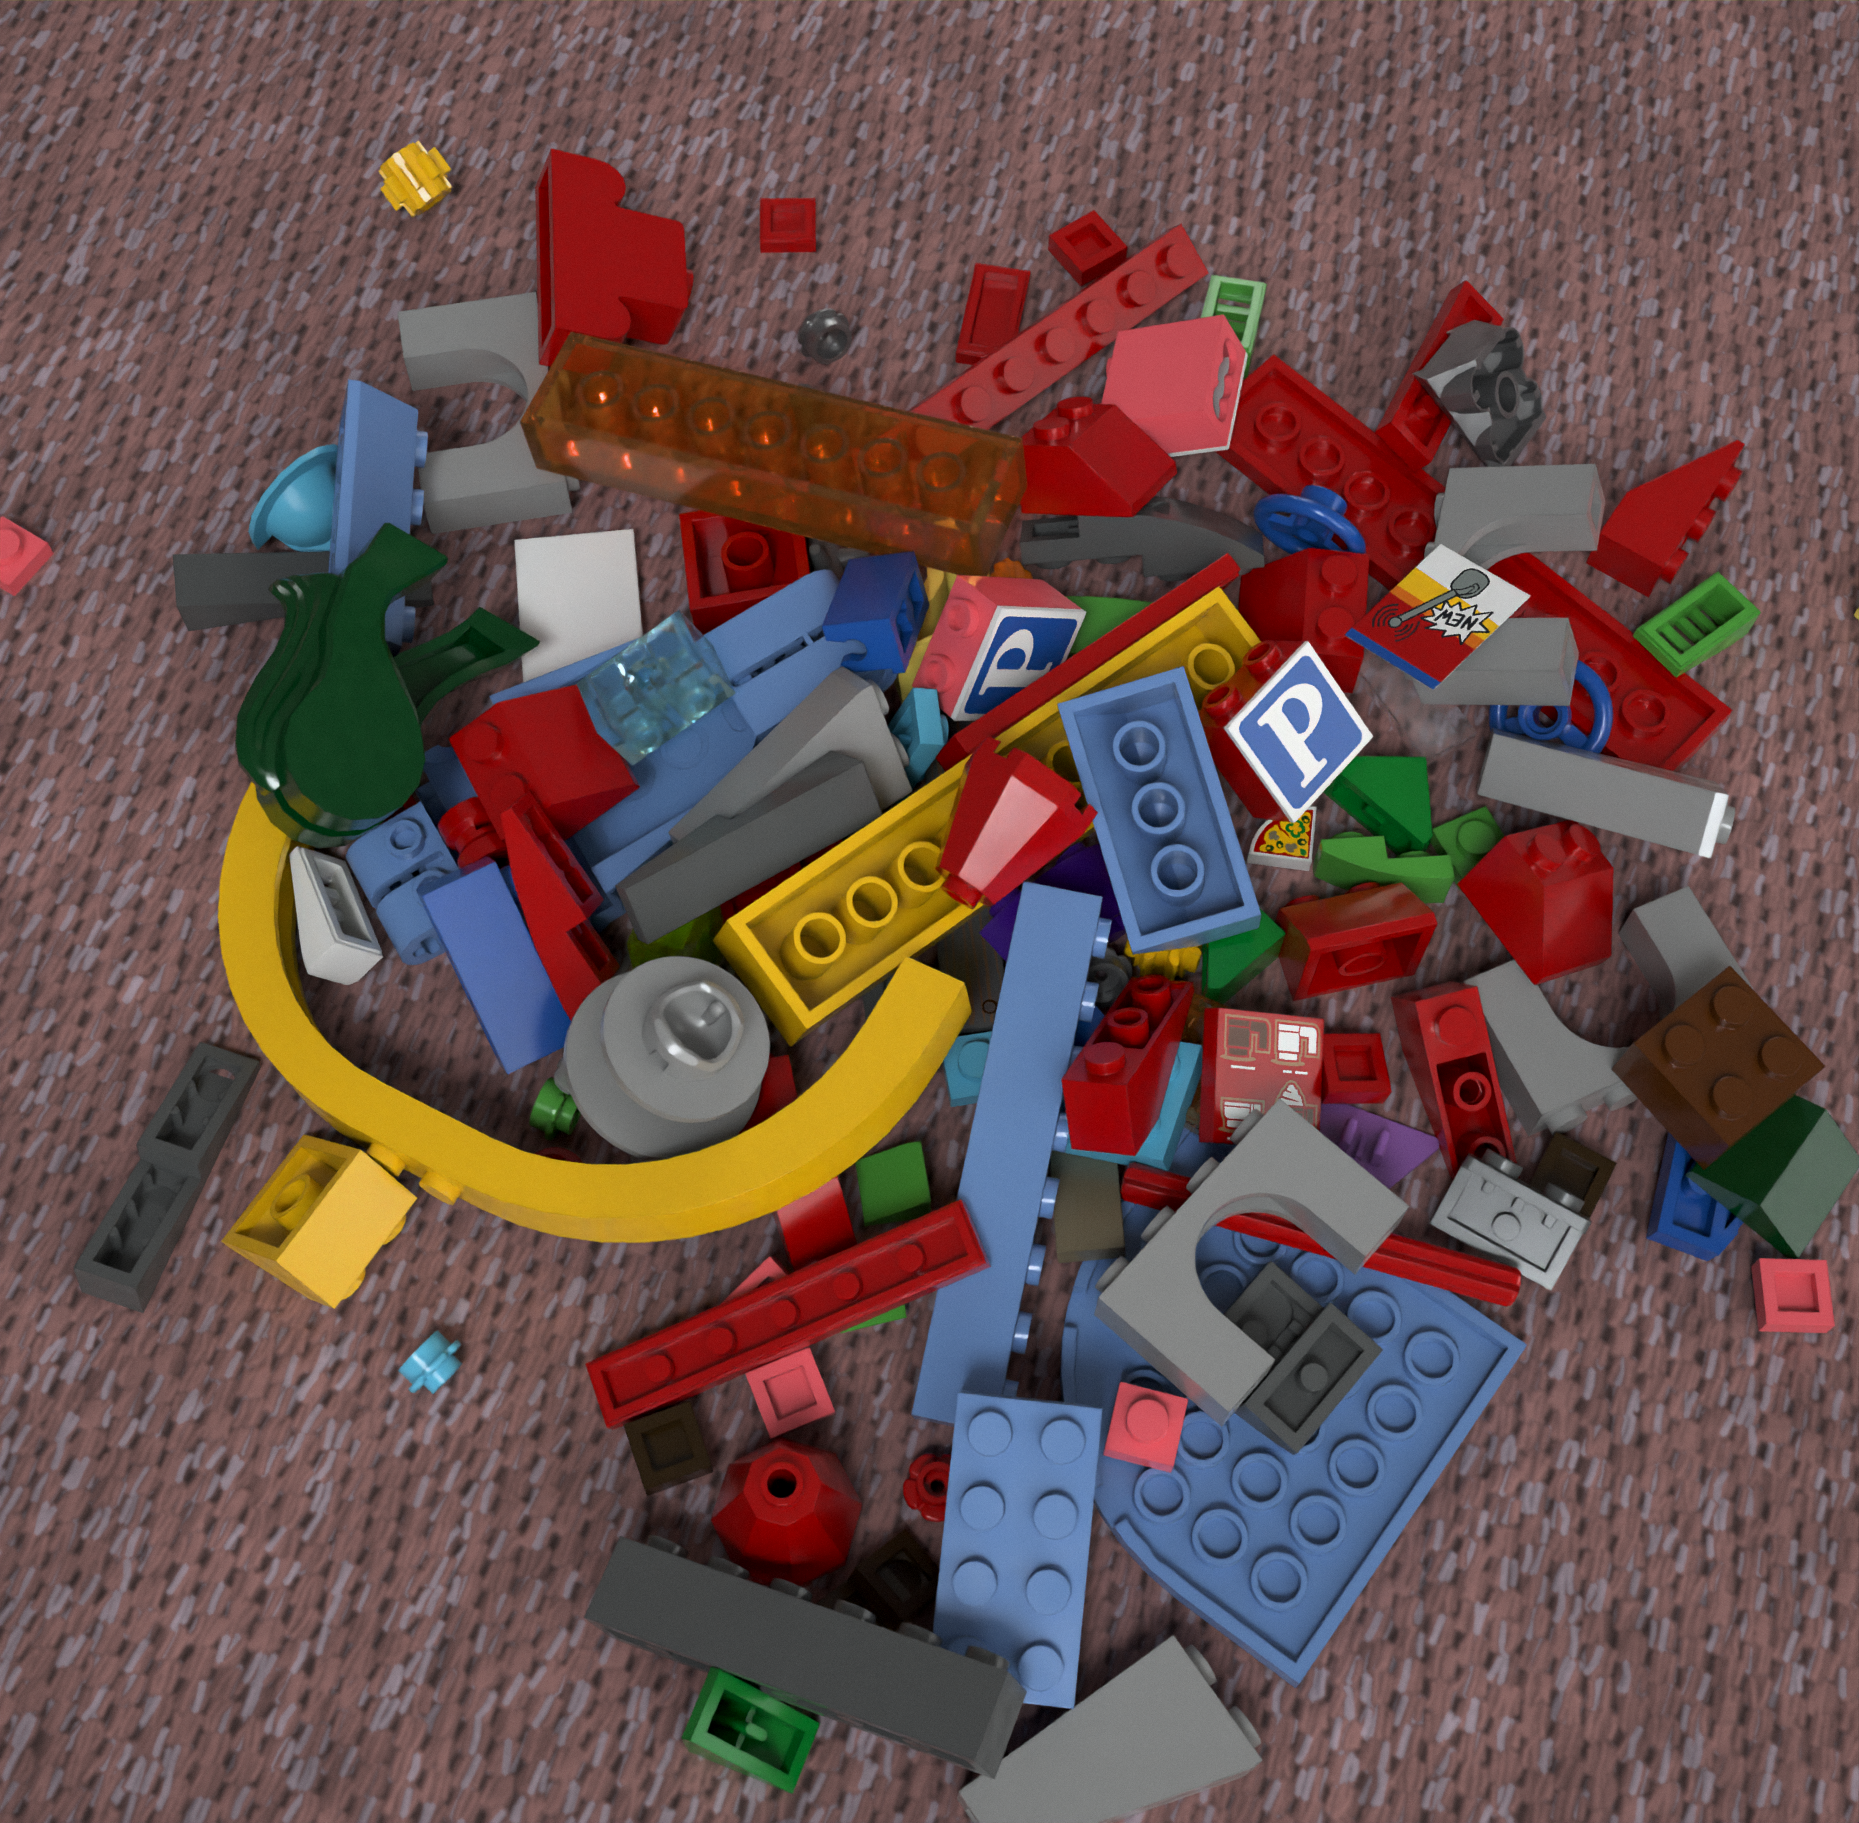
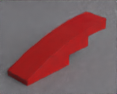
M529 791L504 810L500 817L513 882L535 949L569 1019L572 1020L577 1009L587 996L602 983L611 979L620 965L588 920L591 914L604 901L603 897Z

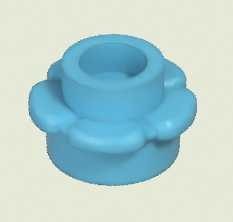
M438 1330L434 1332L398 1370L412 1384L408 1390L411 1393H416L424 1385L432 1394L438 1391L462 1365L453 1355L459 1349L461 1343L458 1340L451 1343Z

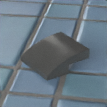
M1272 1261L1268 1262L1223 1313L1224 1316L1275 1359L1267 1376L1235 1411V1414L1293 1455L1301 1450L1383 1351L1379 1345L1331 1302L1322 1307Z

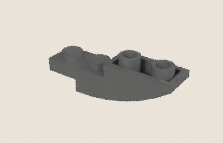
M1154 496L1134 517L1077 515L1025 520L1022 522L1019 542L1022 565L1037 564L1038 567L1043 569H1058L1069 565L1072 561L1096 559L1097 562L1102 564H1117L1129 560L1131 556L1142 555L1144 577L1157 576L1158 579L1163 581H1181L1191 577L1193 573L1200 572L1227 553L1231 555L1240 567L1239 576L1251 572L1253 568L1265 567L1262 533L1212 509L1160 496Z

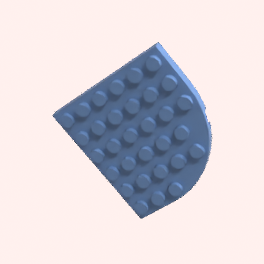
M1188 1112L1169 1172L1192 1178L1209 1158L1213 1157L1221 1163L1237 1145L1199 1142L1200 1119L1191 1112ZM1121 1199L1126 1249L1125 1258L1131 1262L1146 1246L1147 1243L1141 1238V1235L1160 1210ZM1213 1226L1205 1233L1196 1246L1195 1265L1203 1291L1222 1314L1268 1262L1272 1261L1322 1307L1331 1302L1383 1349L1301 1450L1293 1455L1260 1433L1235 1413L1221 1427L1094 1314L1098 1297L1102 1293L1095 1288V1285L1118 1258L1083 1261L1073 1286L1065 1317L1060 1353V1390L1062 1402L1096 1405L1103 1408L1094 1504L1121 1546L1148 1576L1180 1603L1296 1688L1508 1375L1527 1344L1448 1290L1361 1267L1356 1274H1353L1336 1259ZM1120 1382L1188 1399L1176 1459L1171 1473L1103 1456Z

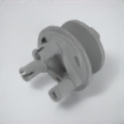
M684 956L654 959L636 967L632 971L619 974L605 981L587 996L570 1022L564 1042L563 1057L559 1060L558 1068L554 1072V1082L562 1092L572 1096L582 1116L601 1137L620 1150L631 1154V1164L664 1160L696 1152L735 1137L749 1121L755 1110L760 1094L761 1081L769 1061L770 1041L767 1024L758 1003L748 989L737 978L719 966L701 959Z

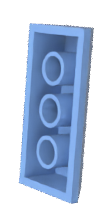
M348 379L339 420L328 573L338 576L357 558L362 548L385 522L391 523L410 535V525L420 526L423 512L424 490L414 489L413 479L414 467H425L428 432L417 430L418 409L357 380ZM405 596L391 603L385 613V640L393 658L399 654L402 642L412 643L414 636L415 607L405 606Z
M1184 666L1058 703L1059 713L1087 805L1090 803L1098 812L1092 822L1132 955L1196 947L1259 928L1261 919L1259 905Z

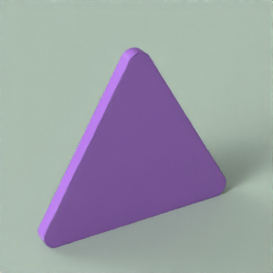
M1321 1104L1320 1132L1388 1189L1437 1152L1439 1148V1141L1435 1136L1348 1104Z

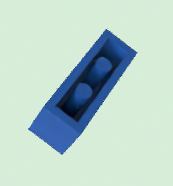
M486 856L416 889L500 1066L507 1075L563 1048L571 1020L561 1005L535 949L529 928L526 927L516 906L520 904L513 882L510 865L499 869L496 861Z

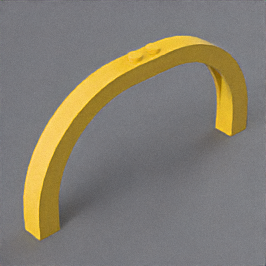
M252 781L241 801L226 845L220 875L218 924L221 954L229 987L246 1026L263 1053L313 1111L339 1133L367 1149L365 1153L389 1174L399 1177L404 1169L422 1178L419 1185L426 1192L446 1204L454 1205L456 1200L460 1198L516 1225L559 1237L603 1243H648L690 1238L751 1221L777 1211L817 1190L856 1163L882 1140L908 1112L941 1066L972 1013L965 982L905 956L868 1019L846 1051L816 1083L794 1102L766 1121L729 1140L696 1152L664 1160L633 1164H585L555 1160L522 1151L493 1139L379 1081L353 1065L336 1051L320 1032L306 1002L298 972L296 954L297 914L289 854L297 846L313 851L315 847L292 840L270 822L257 800L256 787Z

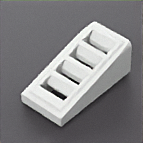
M297 846L289 854L301 953L306 971L309 975L344 985L358 982L383 958V955L346 861Z

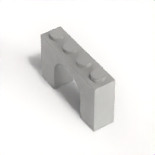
M536 292L397 312L403 358L412 391L471 382H489L513 390L527 403L521 418L515 426L495 440L474 446L427 452L425 467H418L420 488L424 490L423 507L431 534L572 513L569 492L580 490L575 456H563L561 444L573 442L567 407L555 408L554 396L565 395L561 369L539 365Z
M1596 464L1450 468L1445 493H1438L1435 499L1434 516L1437 532L1435 542H1428L1426 545L1424 559L1440 544L1485 570L1507 557L1520 553L1597 551L1605 497ZM1508 618L1434 690L1405 672L1404 675L1407 680L1413 681L1421 704L1570 706L1579 651L1568 618Z
M1689 886L1633 909L1619 932V936L1655 994L1659 1007L1660 1021L1728 966H1731L1753 989ZM1515 960L1463 982V984L1478 986L1499 1085L1528 1137L1547 1128L1553 1136L1556 1132L1563 1134L1583 1123L1588 1117L1586 1111L1605 1103L1610 1111H1614L1638 1099L1611 1070L1629 1047L1613 1048L1600 1046L1588 1042L1571 1032L1555 1015L1539 986L1533 985Z
M1280 1098L1265 1115L1254 1109L1241 1122L1230 1138L1237 1146L1221 1163L1213 1157L1209 1158L1188 1182L1186 1189L1192 1195L1176 1213L1168 1206L1163 1208L1141 1235V1238L1147 1243L1146 1246L1131 1262L1120 1256L1105 1271L1095 1285V1288L1102 1294L1098 1297L1094 1315L1221 1427L1267 1376L1275 1359L1224 1316L1211 1303L1203 1291L1196 1271L1195 1252L1197 1244L1205 1233L1220 1221L1234 1215L1250 1212L1272 1214L1295 1224L1353 1274H1356L1396 1229L1409 1208V1205Z

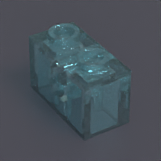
M680 610L576 683L597 734L632 766L736 693L713 644Z

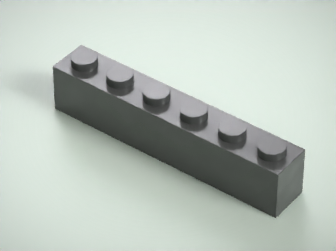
M650 1535L646 1545L622 1536L619 1537L584 1616L586 1620L609 1637L705 1673H709L711 1667L719 1668L775 1699L995 1779L1027 1693L1021 1684L1008 1672L1010 1662L1003 1657L975 1646H968L965 1656L940 1648L943 1639L938 1635L909 1623H901L898 1633L874 1625L877 1619L876 1615L846 1601L836 1600L833 1610L810 1602L813 1594L808 1590L783 1579L773 1578L769 1588L748 1581L749 1571L719 1557L711 1556L707 1566L686 1559L689 1553L688 1550L659 1536Z

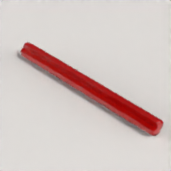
M1132 1162L1128 1164L1120 1188V1196L1124 1201L1160 1211L1168 1206L1176 1213L1192 1195L1186 1189L1191 1177ZM1258 1212L1242 1213L1226 1218L1214 1225L1336 1259L1295 1224L1272 1214ZM1393 1233L1389 1235L1362 1266L1505 1307L1511 1306L1515 1302L1521 1285V1271L1516 1267Z

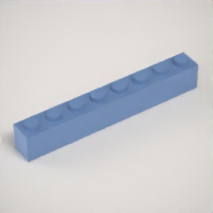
M1026 881L1023 882L956 1200L962 1199L966 1203L991 1267L937 1290L911 1413L914 1419L954 1427L958 1392L969 1391L1015 1397L1017 1395L1019 1382L1006 1379L1011 1352L1025 1354L1033 1313L1020 1311L1025 1284L1039 1286L1046 1246L1034 1243L1038 1218L1052 1219L1060 1179L1047 1176L1052 1150L1065 1153L1069 1137L1066 1111H1061L1063 1100L1061 1079L1083 1048L1074 1045L1078 1021L1092 1023L1099 983L1087 981L1091 957L1105 958L1112 924L1111 919L1100 917L1103 899L1101 896Z

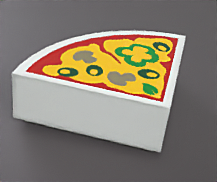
M1310 806L1295 823L1267 820L1259 828L1252 840L1247 863L1309 871L1312 863L1317 807Z

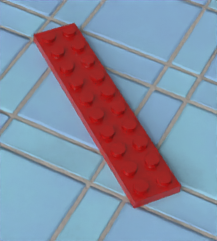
M1274 354L1243 380L1230 447L1228 450L1215 452L1269 495L1290 494L1300 496L1305 486L1316 485L1327 488L1341 496L1347 503L1344 517L1362 534L1366 544L1365 554H1370L1369 575L1391 591L1424 560L1427 543L1435 542L1437 532L1434 516L1435 499L1438 493H1445L1446 487L1423 469L1414 472L1397 454L1389 449L1387 444L1374 431ZM1334 533L1331 540L1342 550L1348 549L1345 542ZM1530 552L1507 557L1487 569V571L1531 596L1509 618L1569 619L1579 651L1578 660L1588 665L1600 676L1609 691L1613 705L1611 733L1600 754L1678 772L1727 722L1733 712L1730 707L1686 673L1675 677L1633 637L1634 633ZM1574 679L1570 702L1571 722L1589 737L1594 723L1593 703L1586 689ZM1554 706L1542 707L1540 711L1556 723L1558 718L1556 708Z

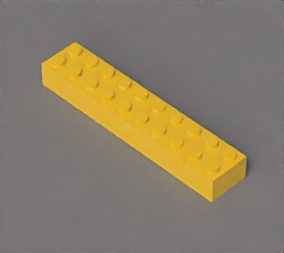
M1218 586L997 736L995 739L1001 741L994 753L1007 758L1013 747L1028 753L1074 785L1082 794L1075 804V807L1080 810L1087 805L1059 713L1058 703L1184 666L1199 712L1203 708L1202 701L1206 695L1217 686L1227 683L1244 665L1242 660L1245 654L1261 641L1220 586ZM971 755L729 918L713 939L715 945L790 1047L893 975L905 956L911 959L917 958L988 907L978 902L974 909H969L952 899L940 888L945 879L935 870L963 769ZM1091 822L1085 833L1080 838L1074 841L1071 845H1069L1061 853H1059L1047 864L1041 867L1038 871H1040L1042 868H1044L1049 863H1051L1059 856H1061L1071 846L1078 842H1081L1083 839H1085L1090 834L1095 832L1093 822Z

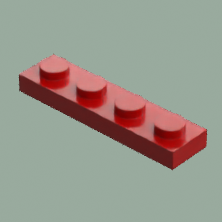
M1467 280L1450 290L1375 431L1389 449L1397 454L1414 472L1432 462L1451 425V421L1412 373L1425 367L1449 337L1446 332L1473 320L1501 326L1504 320Z

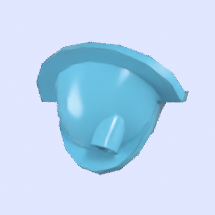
M338 445L320 446L300 456L283 470L262 494L252 513L248 530L252 543L257 550L269 538L274 536L298 552L330 551Z

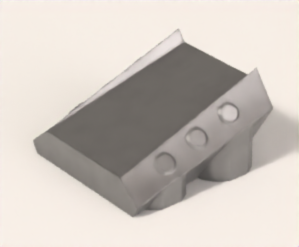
M1473 320L1446 332L1449 337L1422 370L1412 374L1487 467L1511 466L1547 418L1542 409V395L1537 382L1532 378H1527L1522 369L1525 356L1524 345L1519 332L1514 327L1502 328L1501 326Z

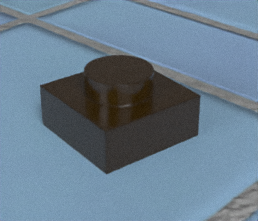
M1556 1132L1550 1140L1528 1185L1543 1192L1548 1182L1563 1188L1585 1201L1580 1213L1590 1218L1617 1163Z
M690 1401L624 1424L647 1496L713 1473V1468Z

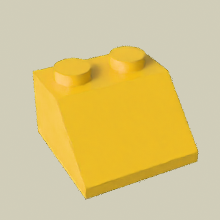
M303 1134L221 1242L306 1298L335 1309L341 1300L348 1298L359 1288L366 1274V1266L381 1246L393 1240L400 1233L406 1222V1213L417 1197L361 1149Z

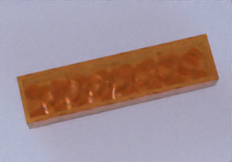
M570 332L520 420L537 469L877 555L914 551L918 565L956 575H988L1027 488L1023 439L1020 437L575 332Z

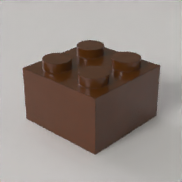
M1728 966L1637 1039L1611 1070L1700 1167L1705 1170L1796 1095L1826 1066L1731 966Z

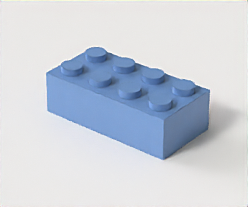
M960 1391L957 1394L933 1633L943 1639L940 1648L965 1656L968 1646H975L995 1653L1009 1661L1008 1672L1027 1691L1023 1703L1074 1709L1103 1408L1096 1405Z

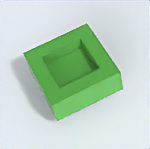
M1484 806L1433 828V837L1430 843L1438 856L1451 855L1455 876L1454 882L1457 885L1504 837V834L1488 808Z

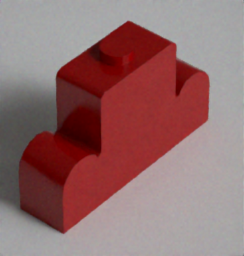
M552 148L535 186L539 365L583 374L598 375L606 372L612 366L626 337L661 345H667L670 342L688 307V300L693 287V271L686 268L684 226L677 220L619 207L625 195L626 185L624 178L617 169L609 163L598 159Z

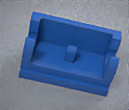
M915 552L848 560L823 621L822 629L826 641L845 643L852 639L858 640L865 645L867 652L864 654L851 653L843 656L841 667L843 666L852 672L892 669L893 674L906 672L929 607Z

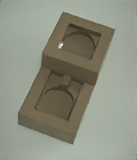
M1052 1151L1050 1159L1051 1177L1060 1179L1054 1207L1058 1263L1113 1259L1120 1256L1125 1258L1126 1249L1118 1163Z

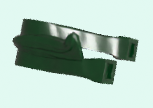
M385 522L362 548L357 558L339 576L332 573L292 575L277 579L268 588L269 592L281 602L285 611L284 630L274 652L248 690L237 715L235 751L238 765L255 784L257 800L268 819L292 840L317 848L346 846L379 826L386 818L401 808L420 783L426 760L420 727L434 705L444 696L472 681L492 676L510 666L540 643L534 637L479 607L464 622L451 631L403 651L393 658L385 640V613L388 606L395 600L416 591L431 581L447 564L448 557L391 523Z

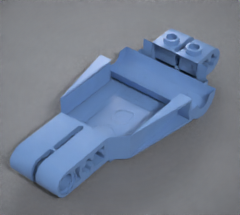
M826 569L814 571L798 579L696 640L653 632L489 696L495 705L504 700L582 684L587 688L640 785V788L564 841L604 899L588 918L598 935L610 922L626 913L615 885L673 845L668 832L828 675L841 667L843 656L851 653L864 654L867 652L865 645L858 640L852 639L845 643L826 641L822 624L840 582L833 571ZM892 669L853 672L866 681L868 679L873 680L882 692H885L898 676V674H893ZM436 745L424 752L426 760L423 770L430 781L419 787L417 791L415 790L420 802L361 836L350 846L346 854L349 866L371 906L376 908L377 917L402 962L407 965H419L445 953L416 889L459 869L457 863L459 854L457 850H452L446 846L438 831V823L449 809L464 800L477 797L478 795L453 747ZM518 904L516 906L528 928L521 904Z

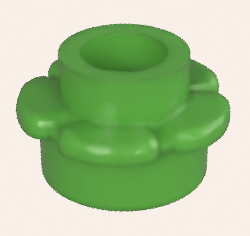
M550 1077L538 1094L531 1112L529 1125L544 1131L545 1139L551 1141L559 1131L570 1135L575 1129L581 1113L572 1096L562 1092L555 1085L554 1078Z

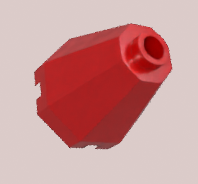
M989 736L977 746L964 766L935 870L945 879L940 888L952 899L969 909H974L978 902L988 907L995 905L1080 838L1098 813L1090 803L1078 810L1075 804L1082 794L1074 785L1028 753L1013 747L1007 758L994 753L1001 741Z
M779 1437L728 1465L711 1517V1523L730 1561L749 1571V1580L770 1586L773 1578H779L804 1588L812 1584V1581L827 1573L830 1574L846 1565L863 1510V1504L836 1453Z

